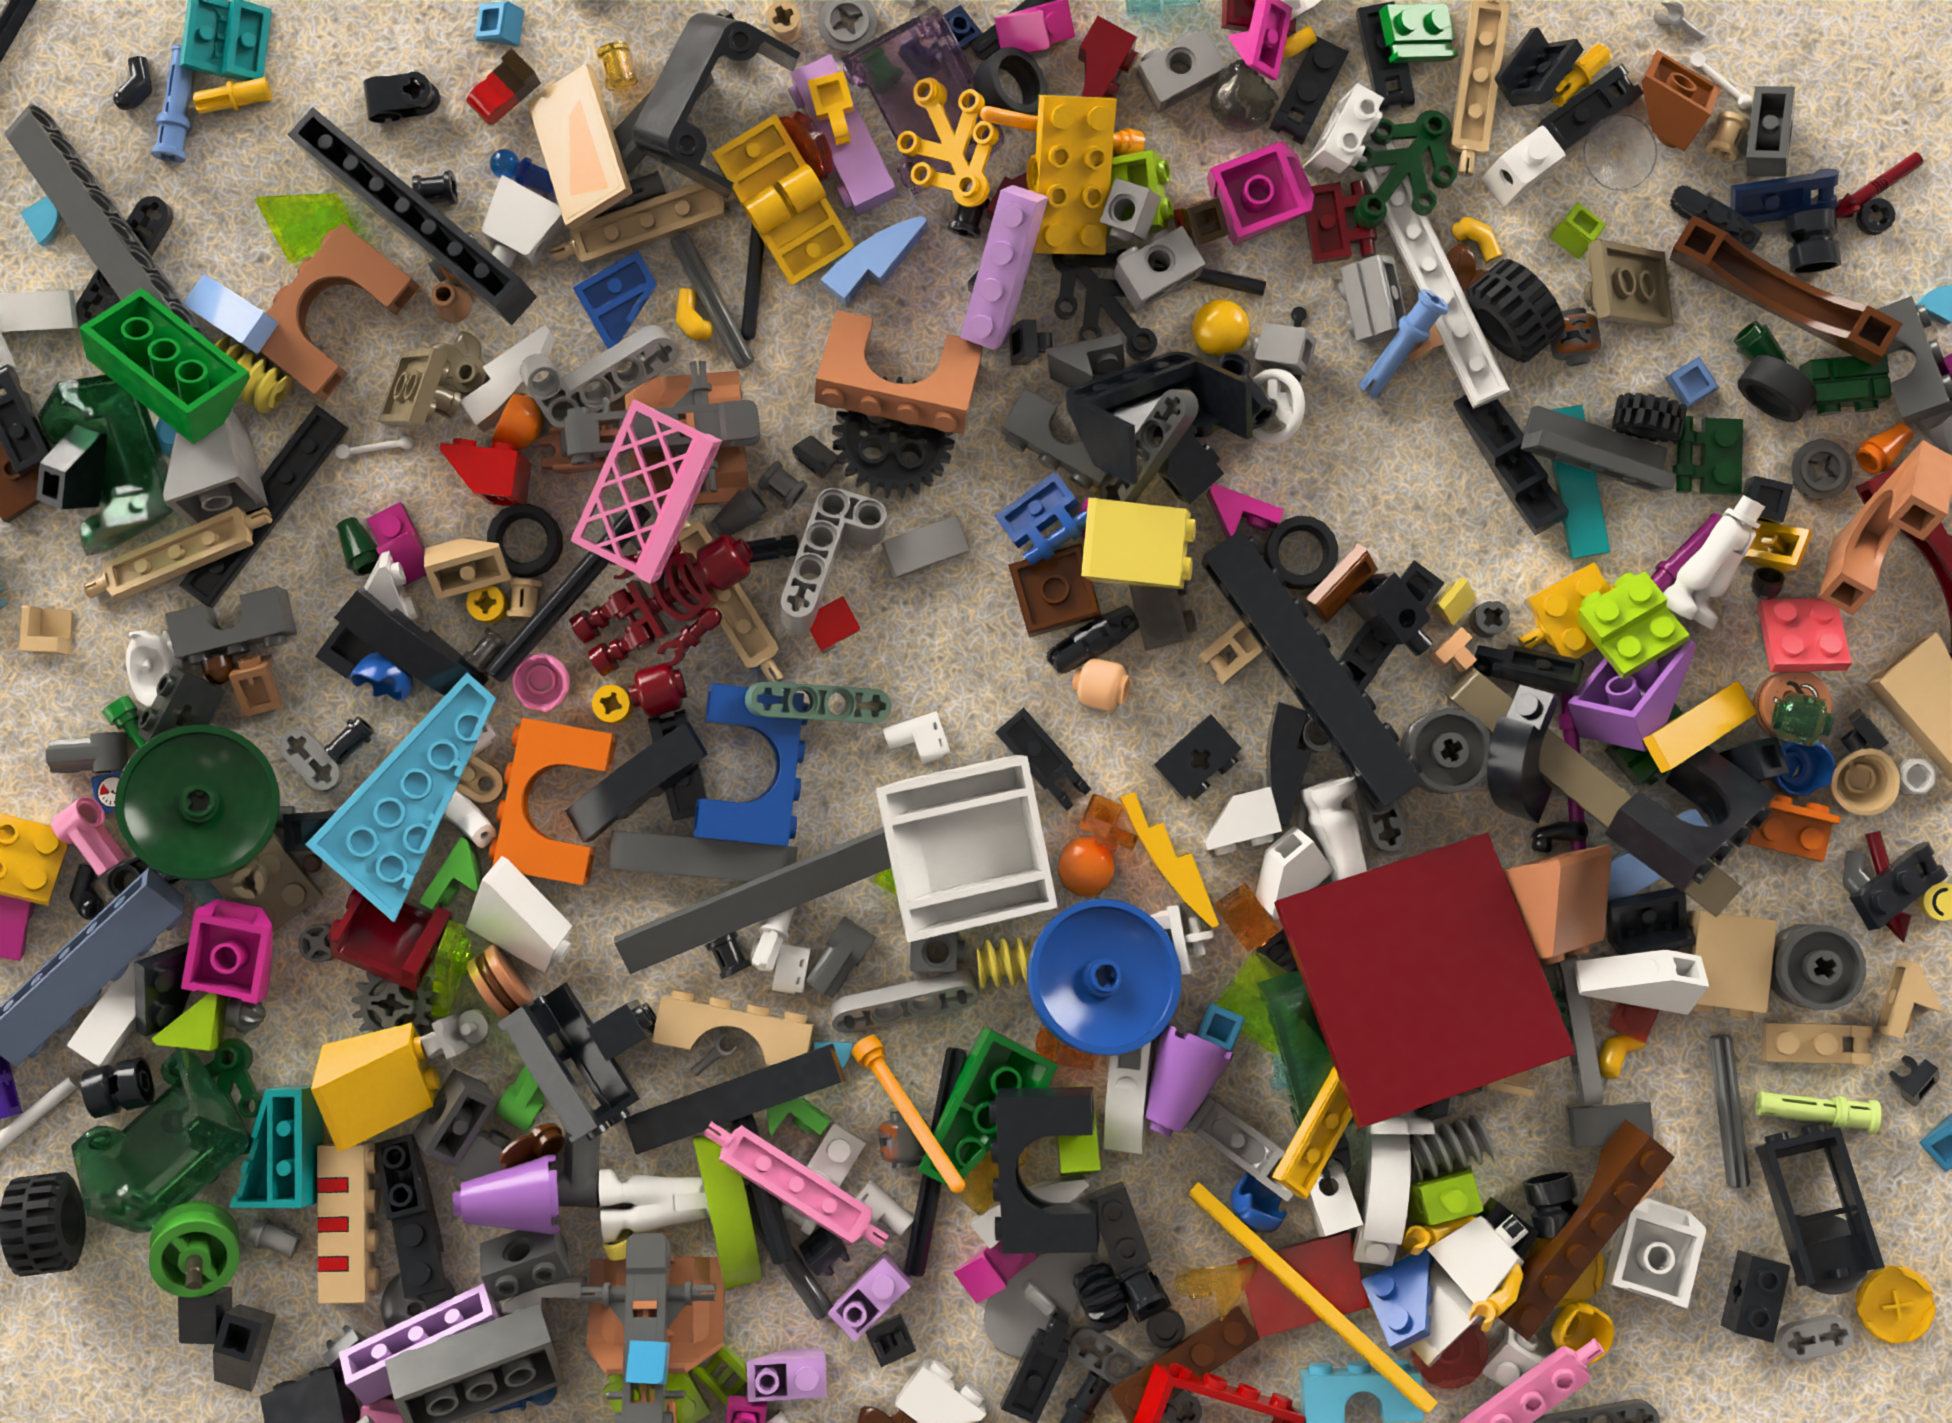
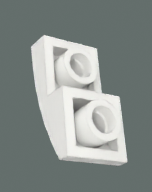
M74 290L0 293L1 332L78 328Z

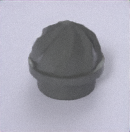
M231 997L225 1013L227 1027L235 1028L237 1032L242 1033L259 1027L266 1016L262 1002L254 1004Z

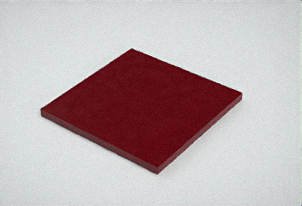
M1488 832L1274 902L1358 1129L1576 1054Z

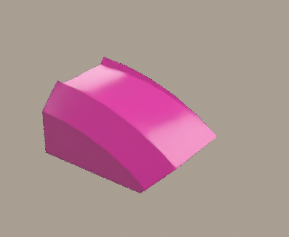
M1284 141L1210 168L1207 175L1210 194L1212 198L1219 197L1230 233L1227 236L1234 246L1274 230L1312 210L1314 194L1298 155Z
M220 899L197 908L193 916L181 989L195 992H210L242 999L241 1001L254 1004L266 999L272 964L273 932L272 924L263 908Z

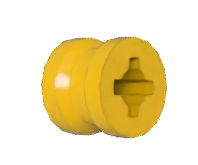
M493 585L470 591L466 599L467 610L471 616L487 624H494L503 620L510 606L509 599L504 591Z
M617 685L601 687L596 691L592 699V708L595 715L602 721L610 724L625 722L633 712L634 706L629 692Z

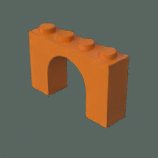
M522 717L521 725L516 724L512 734L511 745L516 747L513 762H508L504 774V784L508 785L506 800L501 799L497 809L496 820L501 822L499 835L492 839L489 850V859L494 860L493 866L503 856L522 874L579 885H589L596 847L558 841L544 835L538 830L531 819L528 807L529 795L536 780L546 771L558 766H575L611 773L617 735Z

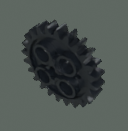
M898 377L896 383L903 384L902 377ZM846 410L847 412L837 411L836 420L842 425L833 426L832 434L840 438L833 441L832 448L833 450L843 452L837 456L836 462L837 464L849 463L844 475L849 477L857 474L856 487L858 488L865 482L870 483L871 495L876 492L878 487L883 488L886 499L889 498L892 489H897L900 498H904L907 487H910L917 495L920 492L921 481L928 487L933 486L934 480L931 473L942 477L944 468L940 463H950L951 455L945 450L954 448L955 441L947 438L953 432H943L925 426L912 428L906 423L888 418L882 423H873L863 413ZM865 431L869 435L864 437L860 435V432ZM890 432L897 433V443L889 442ZM923 438L926 439L927 442L925 444H922L918 440ZM868 447H875L883 455L878 459L872 460L864 456L863 451ZM911 451L919 456L920 461L915 464H908L900 456L904 452Z

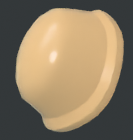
M1871 748L1855 751L1842 758L1836 764L1831 781V791L1836 801L1846 810L1864 816L1879 814L1887 810L1895 802L1900 789V775L1895 762L1881 750Z

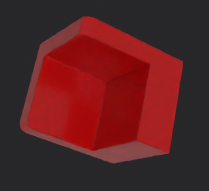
M844 596L819 608L815 622L809 630L820 651L824 654L836 648V643L859 632L860 626Z

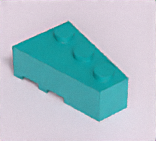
M285 1085L265 1089L251 1137L254 1138L247 1160H243L240 1173H243L237 1194L232 1196L229 1208H304L318 1203L317 1146L323 1144V1117L311 1091L312 1085Z

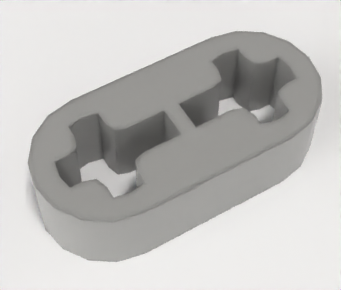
M293 729L283 735L279 745L282 756L311 787L317 790L329 791L341 784L344 776L343 767L324 750L325 746L312 733L301 729ZM294 738L298 740L306 739L307 742L303 747L311 755L308 759L301 753L292 754L291 751L295 747L292 743ZM315 762L322 767L331 766L333 768L329 773L332 778L330 782L325 780L318 782L317 778L320 772L313 765Z
M1826 1314L1783 1325L1778 1330L1776 1344L1779 1350L1787 1357L1796 1361H1804L1847 1350L1854 1340V1330L1845 1319L1834 1314ZM1832 1324L1842 1329V1333L1836 1335L1837 1342L1835 1343L1827 1337H1819L1820 1334L1829 1333ZM1795 1332L1803 1338H1811L1809 1341L1799 1343L1798 1351L1788 1346V1342L1793 1340V1333Z

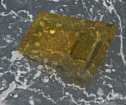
M1257 1262L1182 1270L1174 1279L1177 1295L1189 1294L1190 1299H1200L1211 1296L1212 1291H1215L1220 1320L1223 1321L1257 1272Z

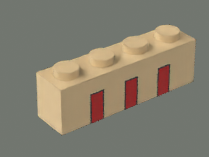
M363 1141L340 1152H337L334 1142H326L317 1146L318 1304L365 1303L374 1297V1291L379 1290L380 1269L374 1267V1252H378L380 1247V1231L378 1228H374V1213L379 1211L380 1193L378 1189H374V1174H377L379 1169L376 1151L373 1150V1141Z

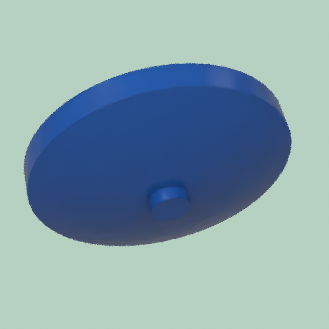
M1092 899L1077 903L1063 910L1044 926L1030 952L1027 967V984L1035 1012L1046 1029L1060 1042L1085 1054L1115 1056L1143 1047L1165 1029L1174 1015L1179 1002L1181 968L1171 939L1162 926L1148 913L1123 901Z

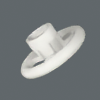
M1278 368L1267 369L1256 375L1253 381L1259 387L1268 381L1267 397L1277 407L1274 416L1270 419L1283 422L1287 426L1277 433H1268L1259 427L1253 430V437L1262 443L1274 445L1287 441L1299 429L1305 412V397L1300 383L1291 373ZM1281 381L1288 386L1291 392H1280Z

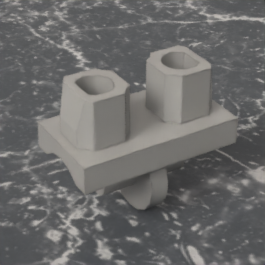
M469 1008L431 1023L434 1032L420 1039L429 1059L443 1053L446 1059H449L487 1043L486 1038L491 1031L490 1019L483 1011Z

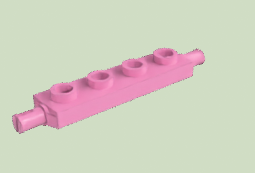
M711 1121L703 1136H706L722 1147L719 1158L720 1162L849 1245L861 1236L879 1249L884 1245V1241L887 1240L889 1234L869 1223L872 1216L871 1208L742 1125L730 1134Z
M1593 1338L1578 1351H1574L1566 1346L1560 1347L1458 1423L1534 1422L1591 1380L1586 1365L1604 1353L1602 1346Z

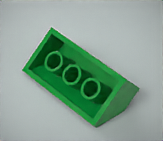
M140 288L79 327L86 359L192 444H195L225 423L250 378L249 372L143 288Z

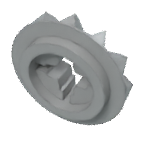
M827 0L821 7L818 14V29L821 38L824 39L831 49L842 50L847 54L852 50H862L874 38L877 16L868 0ZM840 11L847 15L850 20L858 19L854 22V35L848 32L846 28L837 29L842 24Z

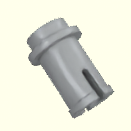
M265 1218L264 1221L257 1219L250 1230L248 1242L253 1243V1248L258 1249L262 1246L292 1258L297 1251L302 1234L270 1224V1219Z

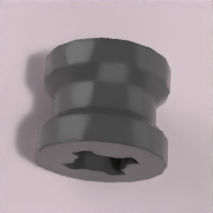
M315 924L307 927L301 933L299 950L306 960L311 962H327L336 959L331 957V949L326 941L331 924Z

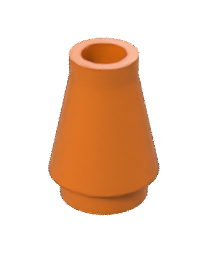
M1897 422L1891 428L1861 442L1859 450L1855 455L1860 467L1870 474L1888 471L1907 443L1913 439L1912 430L1906 424Z

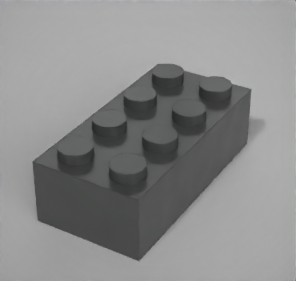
M540 1303L530 1307L519 1308L509 1315L492 1321L481 1322L471 1329L454 1335L443 1336L433 1343L414 1350H405L397 1356L385 1360L393 1398L404 1423H461L566 1383Z

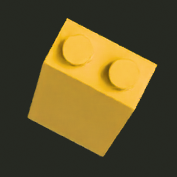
M413 1022L322 1045L311 1091L337 1152L347 1150L433 1107L436 1090L440 1089V1077L436 1067H430L428 1056L420 1039L423 1036L417 1035Z

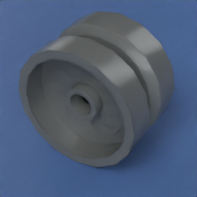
M1446 708L1422 715L1410 724L1401 739L1400 749L1405 755L1411 754L1422 769V773L1419 775L1423 781L1418 787L1429 793L1449 794L1470 789L1485 777L1491 737L1489 731L1479 718L1465 710ZM1446 746L1449 749V756L1443 758L1440 751L1444 750Z
M1796 924L1781 930L1776 935L1770 988L1783 1001L1797 1007L1813 1010H1835L1849 1004L1861 991L1866 978V959L1859 943L1846 931L1830 925Z

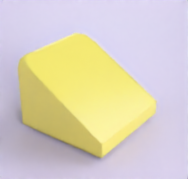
M1460 577L1449 586L1432 608L1447 623L1454 626L1476 600V596L1468 580Z

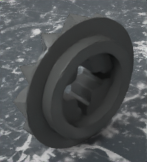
M1824 439L1813 440L1804 444L1793 454L1794 458L1789 470L1792 472L1794 479L1793 485L1803 492V496L1816 498L1818 501L1829 499L1842 493L1848 486L1852 477V463L1847 452L1837 443ZM1828 458L1825 462L1824 470L1829 473L1828 476L1830 477L1822 476L1813 481L1815 469L1811 467L1810 463L1817 465Z

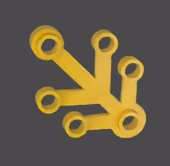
M924 78L918 81L914 87V100L920 107L928 111L942 144L924 140L912 131H904L897 139V147L899 151L909 157L921 155L949 162L956 175L936 172L929 164L919 162L911 170V179L922 188L933 186L952 191L955 200L965 207L981 205L988 198L990 192L989 181L984 171L992 146L999 139V131L993 124L981 121L975 126L978 114H980L981 109L985 106V100L975 90L968 89L960 95L958 100L962 114L955 133L943 107L947 100L945 86L934 78ZM930 88L929 94L924 97L926 91ZM975 97L974 105L968 108V102ZM990 129L989 136L982 140L983 132ZM973 132V138L978 144L969 165L965 154ZM913 139V145L907 149L908 141ZM927 170L926 178L921 181L920 176L922 172ZM973 182L971 190L966 192L967 186Z

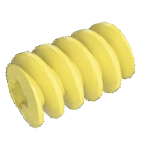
M230 336L220 339L215 346L249 372L250 378L239 396L242 398V401L247 405H254V408L259 413H267L276 408L289 393L293 385V377L286 375L278 381L281 375L280 368L273 367L266 373L269 364L266 359H260L254 365L256 360L255 352L252 350L248 351L241 357L244 349L241 343H235L229 348Z
M1036 936L1030 937L1028 947L1024 946L1021 937H1015L1012 948H1009L1005 938H1000L997 950H994L990 939H986L982 951H979L977 948L980 988H986L989 977H992L996 987H1001L1004 976L1008 977L1011 986H1016L1018 977L1021 974L1027 984L1028 960Z

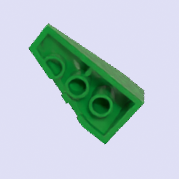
M984 1025L965 1061L933 1134L962 1179L987 1155V1152L991 1149L992 1139H997V1124H990L989 1103L996 1100L999 1088L1048 1087L1058 1067V1064ZM925 1153L918 1171L947 1185L927 1153Z

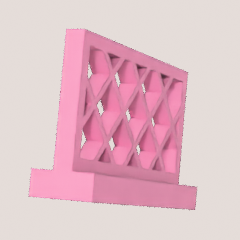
M632 400L570 541L636 573L637 578L648 583L659 580L722 440L710 434H704L637 400ZM638 412L652 419L657 432L656 435L638 441L633 428ZM661 423L672 429L663 431ZM679 431L693 438L686 454L673 458L665 436ZM629 435L631 444L624 446L626 439ZM659 438L666 461L648 467L640 445ZM634 448L641 470L622 476L617 462L618 457L622 451ZM683 460L679 470H677L675 462ZM669 465L674 481L670 489L657 493L649 471ZM613 471L616 479L608 481ZM643 474L651 496L632 502L624 480ZM618 483L626 505L607 511L602 499V493L605 487ZM667 495L662 505L659 497ZM653 500L658 514L657 519L653 525L641 528L634 506ZM598 506L600 514L593 516L594 511ZM627 509L635 531L616 537L609 515ZM602 518L610 540L597 544L583 537L589 523ZM648 530H651V532H650V534H649V536H648V539H647V541H646V538H645L643 532H646V531H648ZM637 535L642 548L637 563L623 556L618 541ZM612 544L614 552L603 546Z

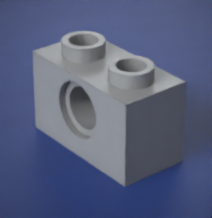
M1205 28L1195 34L1193 31L1185 32L1174 40V45L1163 51L1160 48L1153 49L1141 58L1137 77L1157 113L1166 110L1224 78L1227 67ZM1183 63L1189 71L1185 74H1177L1172 71L1170 65Z
M1183 226L1172 232L1169 228H1166L1155 234L1149 240L1150 244L1140 250L1137 246H1134L1118 257V263L1113 276L1136 312L1196 279L1204 269L1206 263ZM1151 260L1160 261L1166 270L1163 272L1154 271L1148 262Z

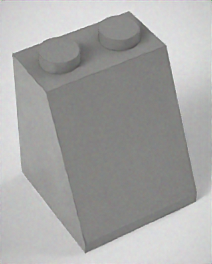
M232 410L223 425L195 444L189 442L176 431L163 497L165 503L191 526L235 507L241 508L246 513L268 505L247 426Z

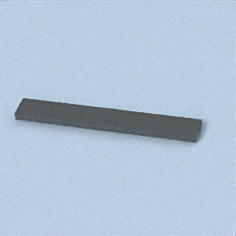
M884 827L614 937V944L629 973L632 974L887 870L892 866Z

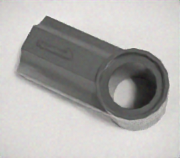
M104 732L90 734L88 738L50 740L46 749V763L51 773L59 774L80 771H92V773H111V770L122 771L128 763L126 732Z
M844 916L827 941L826 946L828 947L805 981L833 999L843 986L855 965L858 966L876 937Z
M566 1131L564 1171L561 1172L559 1178L558 1205L564 1207L599 1208L598 1184L601 1134L591 1141L584 1135L571 1143L568 1138L572 1135Z

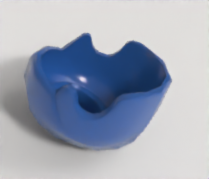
M379 652L370 653L363 658L349 675L353 685L356 687L366 682L370 683L373 687L374 697L388 694L399 702H403L413 687L412 675L399 668Z
M1802 739L1785 742L1780 747L1789 773L1772 778L1773 784L1785 794L1803 797L1810 796L1811 793L1819 788L1828 787L1836 768L1833 754L1823 744L1808 739H1803L1804 744H1797V741L1802 742ZM1799 765L1798 773L1795 776H1793L1794 772L1796 771Z
M1248 1172L1236 1183L1231 1192L1230 1206L1234 1215L1254 1232H1274L1282 1224L1288 1213L1286 1210L1279 1211L1283 1198Z

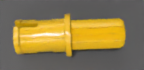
M1597 43L1574 63L1572 71L1563 78L1555 89V93L1559 94L1551 100L1554 105L1561 107L1581 87H1588L1592 83V77L1612 58L1610 55L1611 50L1608 46L1605 47L1603 44Z
M261 77L234 84L232 81H227V86L195 92L193 101L197 112L204 114L228 108H234L235 111H239L241 106L272 101V95L266 77Z

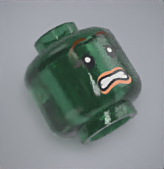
M1790 692L1783 700L1777 699L1772 714L1771 728L1776 729L1777 736L1783 741L1814 746L1822 735L1829 736L1834 714L1827 713V704L1824 699Z

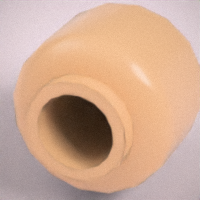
M1097 658L1088 660L1083 669L1077 668L1072 681V689L1077 691L1078 700L1081 705L1103 711H1114L1119 705H1124L1128 699L1131 687V677L1126 675L1123 665Z

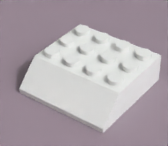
M1013 755L912 777L876 788L907 942L1058 908L1027 756Z

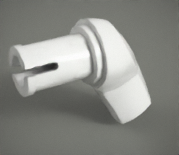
M455 790L443 817L457 826L478 847L484 848L492 842V839L496 836V830L471 800Z

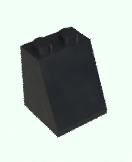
M328 1366L312 1370L309 1373V1377L300 1381L290 1380L278 1383L273 1386V1391L260 1396L264 1423H356L359 1421L361 1413L354 1393L346 1386L344 1376Z

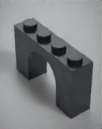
M1706 746L1674 767L1665 783L1700 807L1710 818L1713 826H1698L1687 823L1639 791L1618 809L1605 835L1681 892H1684L1694 882L1701 885L1715 868L1714 863L1721 866L1730 857L1735 849L1734 845L1741 848L1754 832L1753 827L1760 830L1773 814L1768 808L1776 794L1715 750Z
M1093 1087L999 1088L996 1100L989 1103V1119L991 1125L997 1124V1139H992L991 1160L992 1163H998L999 1178H993L994 1202H1000L1001 1216L995 1217V1240L1002 1241L1003 1254L1098 1253L1100 1242L1098 1202L1053 1203L1040 1199L1025 1186L1018 1166L1021 1152L1030 1143L1039 1138L1047 1136L1093 1135L1095 1127Z

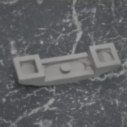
M1207 1095L1185 1127L1196 1133L1289 1203L1294 1194L1272 1178L1286 1151Z

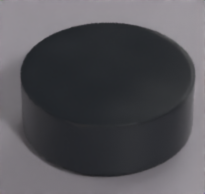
M1166 1308L1147 1319L1146 1332L1150 1341L1157 1347L1172 1348L1182 1341L1185 1335V1324L1181 1315L1176 1310Z

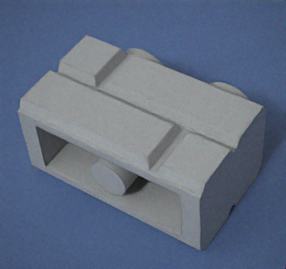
M1375 255L1361 260V262L1341 267L1342 279L1339 281V291L1342 298L1348 302L1350 316L1347 317V328L1351 336L1356 339V342L1368 344L1395 336L1400 330L1398 327L1399 320L1403 315H1406L1394 257Z

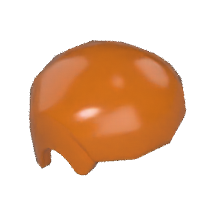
M523 393L511 396L495 428L492 437L493 442L514 445V450L519 451L529 447L539 437L543 427V414L534 398Z
M1081 835L1063 847L1058 861V875L1064 888L1077 896L1093 897L1101 894L1111 884L1115 873V857L1108 843L1096 836Z

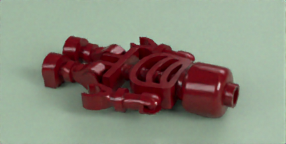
M722 534L699 548L696 553V560L692 553H680L682 546L680 541L677 540L660 579L651 583L655 595L653 598L648 597L640 581L632 580L626 584L630 592L627 593L625 588L610 595L608 597L609 601L602 605V607L597 605L591 609V614L586 610H582L571 617L569 622L574 633L585 644L601 636L598 627L603 629L610 625L609 620L617 617L619 621L627 619L630 624L625 628L626 635L620 640L616 638L609 642L610 647L606 643H601L588 651L590 661L595 669L602 676H607L620 668L616 660L622 662L629 657L628 653L636 649L641 651L655 643V638L669 636L670 633L658 614L660 610H664L672 618L679 621L697 620L691 626H684L680 630L681 635L665 642L657 651V654H665L668 648H677L674 651L675 658L673 661L667 662V666L678 665L684 659L689 647H696L701 643L700 638L708 630L712 631L722 620L721 612L716 608H711L719 600L712 587L725 591L750 575L751 565L749 560L753 558V553L748 544L742 538L736 541L732 536ZM638 548L636 554L624 557L637 563L642 548ZM611 561L608 562L610 565H616ZM625 569L623 574L614 575V579H628L635 573ZM664 575L669 585V588L666 589L664 586ZM691 593L699 601V604H696L687 594ZM678 601L690 611L686 614L679 611L673 602L676 603ZM641 610L644 617L637 620L634 614Z

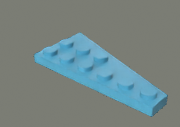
M466 673L305 844L393 922L396 921L497 700L469 673Z

